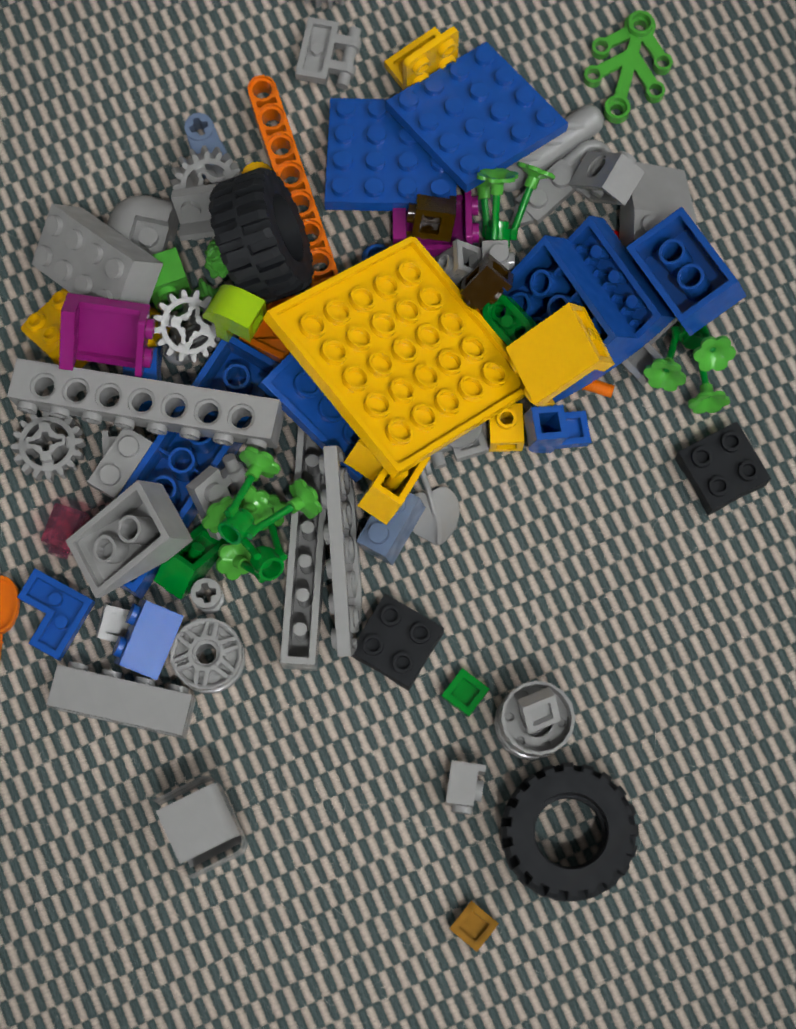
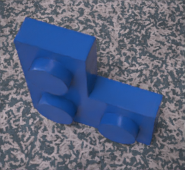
M34 568L17 596L24 603L46 614L28 644L61 662L93 608L94 600Z

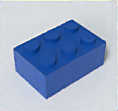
M683 207L677 209L626 247L689 336H692L747 296L736 277Z

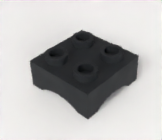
M737 421L678 451L675 457L680 469L685 473L695 489L708 516L735 500L766 486L771 480Z
M384 594L357 638V649L351 657L380 672L409 691L428 657L442 637L444 628L391 596Z

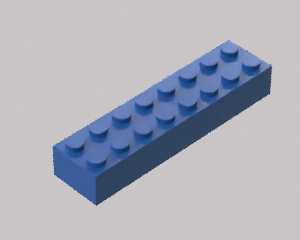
M232 336L229 342L221 339L191 386L270 398L258 385L279 363ZM185 406L176 407L171 417L181 416L185 411ZM209 412L205 416L204 422H213L217 418L218 412ZM246 416L241 418L237 423V428L247 427L251 423L252 417ZM167 431L166 435H158L119 495L137 480L160 483L165 488L188 529L198 511L186 485L210 465L218 468L219 471L224 469L223 457L229 453L236 455L243 443L233 442L232 446H226L213 442V438L200 436L199 440H189L179 436L180 433ZM160 565L120 588L138 599H142L153 583Z

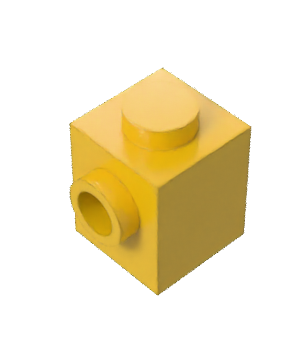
M514 403L488 420L489 452L523 451V403Z

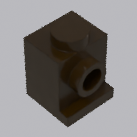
M417 194L416 202L408 204L406 222L412 223L411 237L451 242L456 218V196L450 195L449 199Z
M488 253L462 280L460 294L463 301L474 310L477 308L481 310L487 303L494 304L500 298L504 289L509 291L513 287L514 274Z

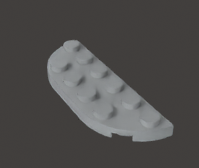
M335 445L323 446V454L319 456V469L321 475H325L326 489L322 490L321 500L323 509L328 512V524L324 525V540L326 545H330L331 558L326 561V572L328 579H332L333 593L329 594L328 603L330 613L335 615V628L331 630V644L333 649H337V657L352 656L357 649V638H353V633L359 631V624L362 620V586L359 544L356 542L358 539L354 487L347 468L340 465V462H344L346 459L345 454L339 446Z

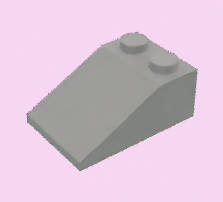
M636 162L635 164L644 170L645 173L626 205H620L619 239L625 248L680 207L684 208L696 224V215L685 170Z
M137 480L65 541L95 598H101L168 561L192 542L193 539L163 485Z

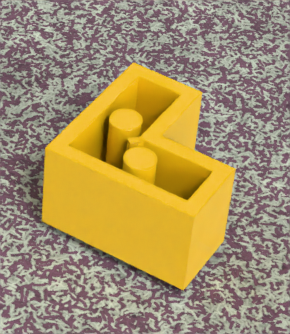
M359 438L344 461L345 464L372 481L357 506L387 525L402 506L431 457L426 458L393 479Z

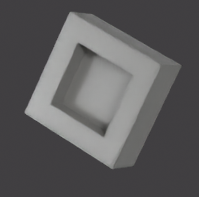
M104 604L96 638L116 642L119 636L125 637L130 625L126 623L129 610Z
M550 687L517 700L522 723L528 734L561 721L556 696Z

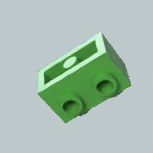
M176 247L152 255L163 263L149 302L154 303L158 312H162L157 307L158 302L167 305L169 302L166 295L172 293L177 299L179 298V290L185 289L188 297L192 293ZM182 304L176 306L171 312L180 309Z

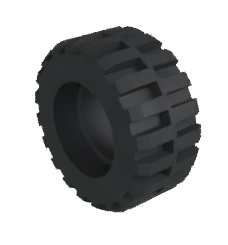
M257 168L219 182L209 197L211 201L209 204L211 228L214 230L216 246H218L221 253L220 257L223 264L226 265L228 275L235 282L236 287L266 300V304L305 291L313 280V257L310 252V242L306 236L303 220H301L297 205L293 202L288 188L284 186L283 180L276 176L273 170Z
M570 762L543 767L540 771L532 773L524 779L515 789L504 808L500 825V842L510 870H513L518 880L524 886L532 889L534 893L542 897L551 898L554 901H581L598 896L609 890L626 874L630 868L631 859L635 857L638 847L635 845L636 836L639 835L638 824H635L634 819L636 812L633 804H629L625 797L627 793L621 785L617 787L611 781L612 777L605 772L601 774L593 770L594 767L586 764L578 766ZM560 799H574L583 802L595 812L600 821L602 830L600 846L590 860L578 866H562L550 861L541 852L536 841L535 826L540 813L547 805Z

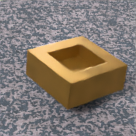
M470 901L449 930L477 952L499 923L473 901Z

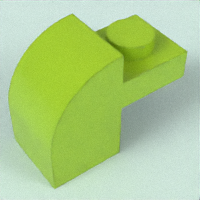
M224 284L217 290L202 318L214 323L218 338L229 342L233 334H236L250 342L264 320L263 317L267 312L266 300L239 287Z

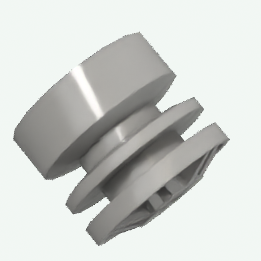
M542 681L523 683L501 701L495 712L494 729L496 738L504 750L516 758L530 761L545 758L564 746L573 733L575 723L573 705L564 691L552 683ZM550 687L556 696L561 721L528 734L522 723L517 700Z

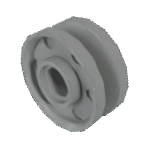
M201 618L186 624L176 634L170 649V662L175 674L190 689L202 694H215L230 688L241 677L245 667V649L237 633L227 623L214 618ZM211 648L216 650V658L213 662L209 664L200 662V656L204 650Z

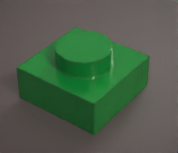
M462 668L441 697L469 718L490 689Z

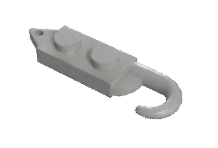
M586 140L577 145L563 159H559L547 170L556 176L555 179L539 180L537 189L532 191L520 226L532 223L537 226L576 191L568 183L587 151L602 152V150H607L611 152L609 147L599 140ZM525 190L517 198H515L514 205L516 207L513 213L510 227H512L514 218L516 216L517 210L519 208Z

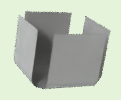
M201 776L152 800L162 805L207 782H216L156 811L179 864L188 861L191 868L242 843L237 852L187 876L193 879L243 855L248 846L247 839L222 786L209 776Z

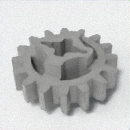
M206 145L201 148V153L196 154L193 149H190L189 159L181 156L178 158L182 166L181 168H172L176 178L170 180V184L174 190L206 185L203 183V174L209 179V184H215L238 176L240 169L236 162L232 163L233 159L229 153L222 156L219 147H215L212 153H209Z
M185 289L179 290L178 299L172 293L166 295L169 302L167 305L162 302L157 304V307L162 311L161 314L151 316V319H155L158 322V327H155L154 333H159L161 337L155 342L156 346L165 344L167 348L164 354L170 356L177 352L176 361L180 362L183 361L186 354L190 362H196L197 353L203 358L209 357L207 348L215 349L218 345L214 341L215 337H217L215 325L210 321L209 324H205L199 314L201 309L205 312L212 297L205 296L200 300L199 290H193L190 297H188ZM186 303L183 312L176 316L169 315L176 306ZM190 317V323L195 325V329L185 334L186 329L181 327V322L188 321ZM166 327L171 328L176 336L175 343L168 336ZM199 336L206 337L200 345L190 348L194 339Z
M43 411V416L40 418L36 414H30L32 421L28 424L26 421L21 420L19 423L23 431L13 432L12 434L19 441L11 445L12 451L18 453L13 458L17 465H23L21 470L25 475L33 472V478L38 482L42 479L43 475L46 476L50 483L54 482L56 474L66 479L65 470L69 468L75 472L77 471V467L74 464L75 459L84 460V455L78 450L86 447L84 439L78 438L83 434V431L79 426L74 427L76 422L71 416H69V419L64 420L49 415L47 411ZM55 427L65 430L69 436L57 434ZM48 441H53L54 444L49 445V450L45 451L43 448L48 447ZM28 455L40 457L42 465L31 461Z

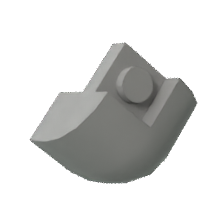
M138 195L129 196L117 203L108 218L107 225L150 255L165 251L168 241H175L179 219L171 200Z

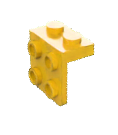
M453 26L441 34L436 27H433L384 61V68L402 90L416 82L420 83L440 68L444 69L449 63L457 61L459 31Z
M64 288L56 292L37 312L31 314L21 326V331L45 352L54 364L58 365L61 309L67 293H70ZM76 360L74 367L82 368L89 361Z

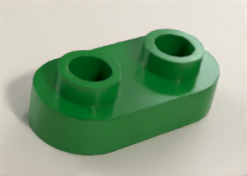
M502 294L494 304L487 303L483 307V318L507 345L521 337L524 329H526L525 333H527L536 326L535 321L509 296ZM503 308H506V313L502 317L501 312Z

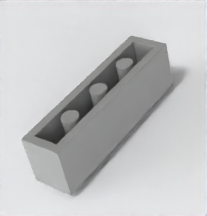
M69 661L68 667L57 664L46 704L53 710L177 738H187L196 698L192 694H188L189 688L175 684H169L168 689L155 686L156 681L139 676L135 677V681L121 679L122 673L108 669H102L101 674L88 671V665Z

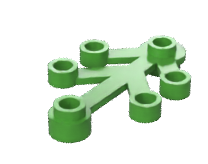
M643 10L631 13L624 22V28L605 38H596L592 43L591 54L595 59H606L610 54L611 48L629 40L627 50L597 66H588L584 71V84L590 88H595L601 84L603 77L622 68L615 94L606 100L604 106V116L607 121L613 124L623 123L629 116L631 106L627 96L634 71L646 88L645 98L647 101L659 103L664 97L665 86L656 80L639 53L641 44L645 46L654 59L652 68L656 74H668L673 64L672 57L663 51L653 35L656 29L654 18L650 13ZM640 25L645 30H637L634 27ZM601 45L604 46L606 50L600 52L596 49V47ZM665 61L668 66L661 67L657 62ZM594 73L599 78L592 80L588 75ZM657 89L660 94L653 95L650 93V90ZM618 109L622 114L614 115L611 113V110Z

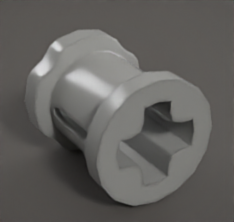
M211 578L199 579L191 588L193 603L205 614L218 612L224 604V593L220 585ZM209 589L214 595L210 598L211 602L205 603L201 597H204L205 590Z

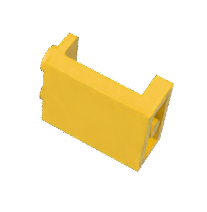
M570 302L505 347L511 358L509 359V364L512 370L520 376L525 386L523 391L526 398L535 406L541 407L553 406L555 404L553 400L555 396L593 370L604 372L615 365L586 308Z

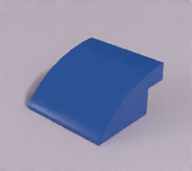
M588 216L568 239L544 235L511 271L514 274L513 287L509 291L504 289L502 293L513 298L535 321L536 325L569 302L585 307L615 364L604 372L593 370L553 398L555 403L584 388L621 364L676 318L606 220L595 216ZM503 308L501 312L502 317L506 313V308ZM526 329L522 331L521 336L525 334Z

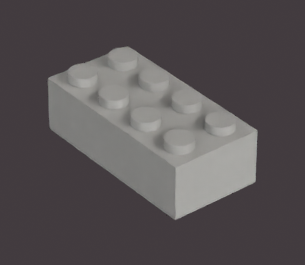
M51 204L32 261L34 267L70 293L149 304L163 266L162 262L84 208Z

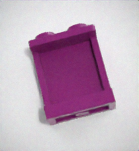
M471 190L463 195L456 196V218L451 242L432 239L421 240V238L416 237L432 257H436L453 247V241L456 239L472 245L473 243H479V223H472V216H478V196H472ZM393 208V245L406 239L407 231L412 229V223L406 222V208Z
M67 293L61 309L59 369L73 371L76 360L135 368L134 377L142 378L144 369L151 368L153 348L147 347L148 339H153L155 330V319L150 318V305Z

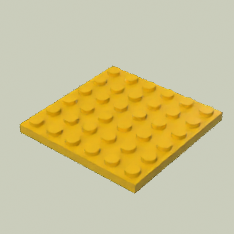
M410 236L273 307L263 317L268 326L393 479L526 397L523 391L525 386L520 376L512 370L509 364V359L511 358L505 348L507 345L477 309L470 308L463 301L460 289L416 237Z

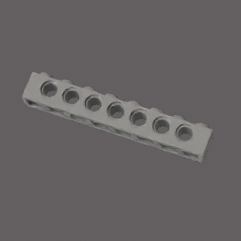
M20 358L16 359L7 397L17 406V410L24 413L37 414V410L47 411L49 415L60 419H69L70 415L81 417V420L91 424L99 425L102 421L114 422L116 427L133 430L134 426L146 427L148 432L158 435H166L167 431L180 433L179 436L189 440H199L201 436L213 438V442L226 446H232L233 442L244 443L246 447L251 446L259 451H266L267 447L277 449L285 414L282 410L280 399L74 367L73 371L59 369L58 364ZM54 385V390L50 395L42 396L43 391L48 386ZM87 391L86 396L81 401L74 402L75 396L79 392ZM119 396V400L114 406L107 407V402L111 397ZM152 401V405L147 411L139 412L142 403ZM185 406V411L181 416L171 417L176 407ZM209 412H218V416L213 422H204V418ZM246 416L252 417L251 423L247 427L237 428V423L241 418Z

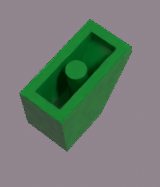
M202 524L190 533L193 539L192 542L171 559L160 565L153 580L180 600L191 592V588L197 580L205 577L219 558V548L223 544H228L223 538L218 541L210 537L207 529Z

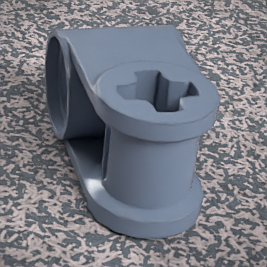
M194 113L187 118L184 127L190 149L199 154L201 153L202 146L206 145L209 153H212L215 147H219L222 156L227 153L223 142L220 141L213 121L208 115ZM201 129L205 134L199 136L196 131ZM203 174V175H202L203 179H204V180L207 179L206 176H205V174Z

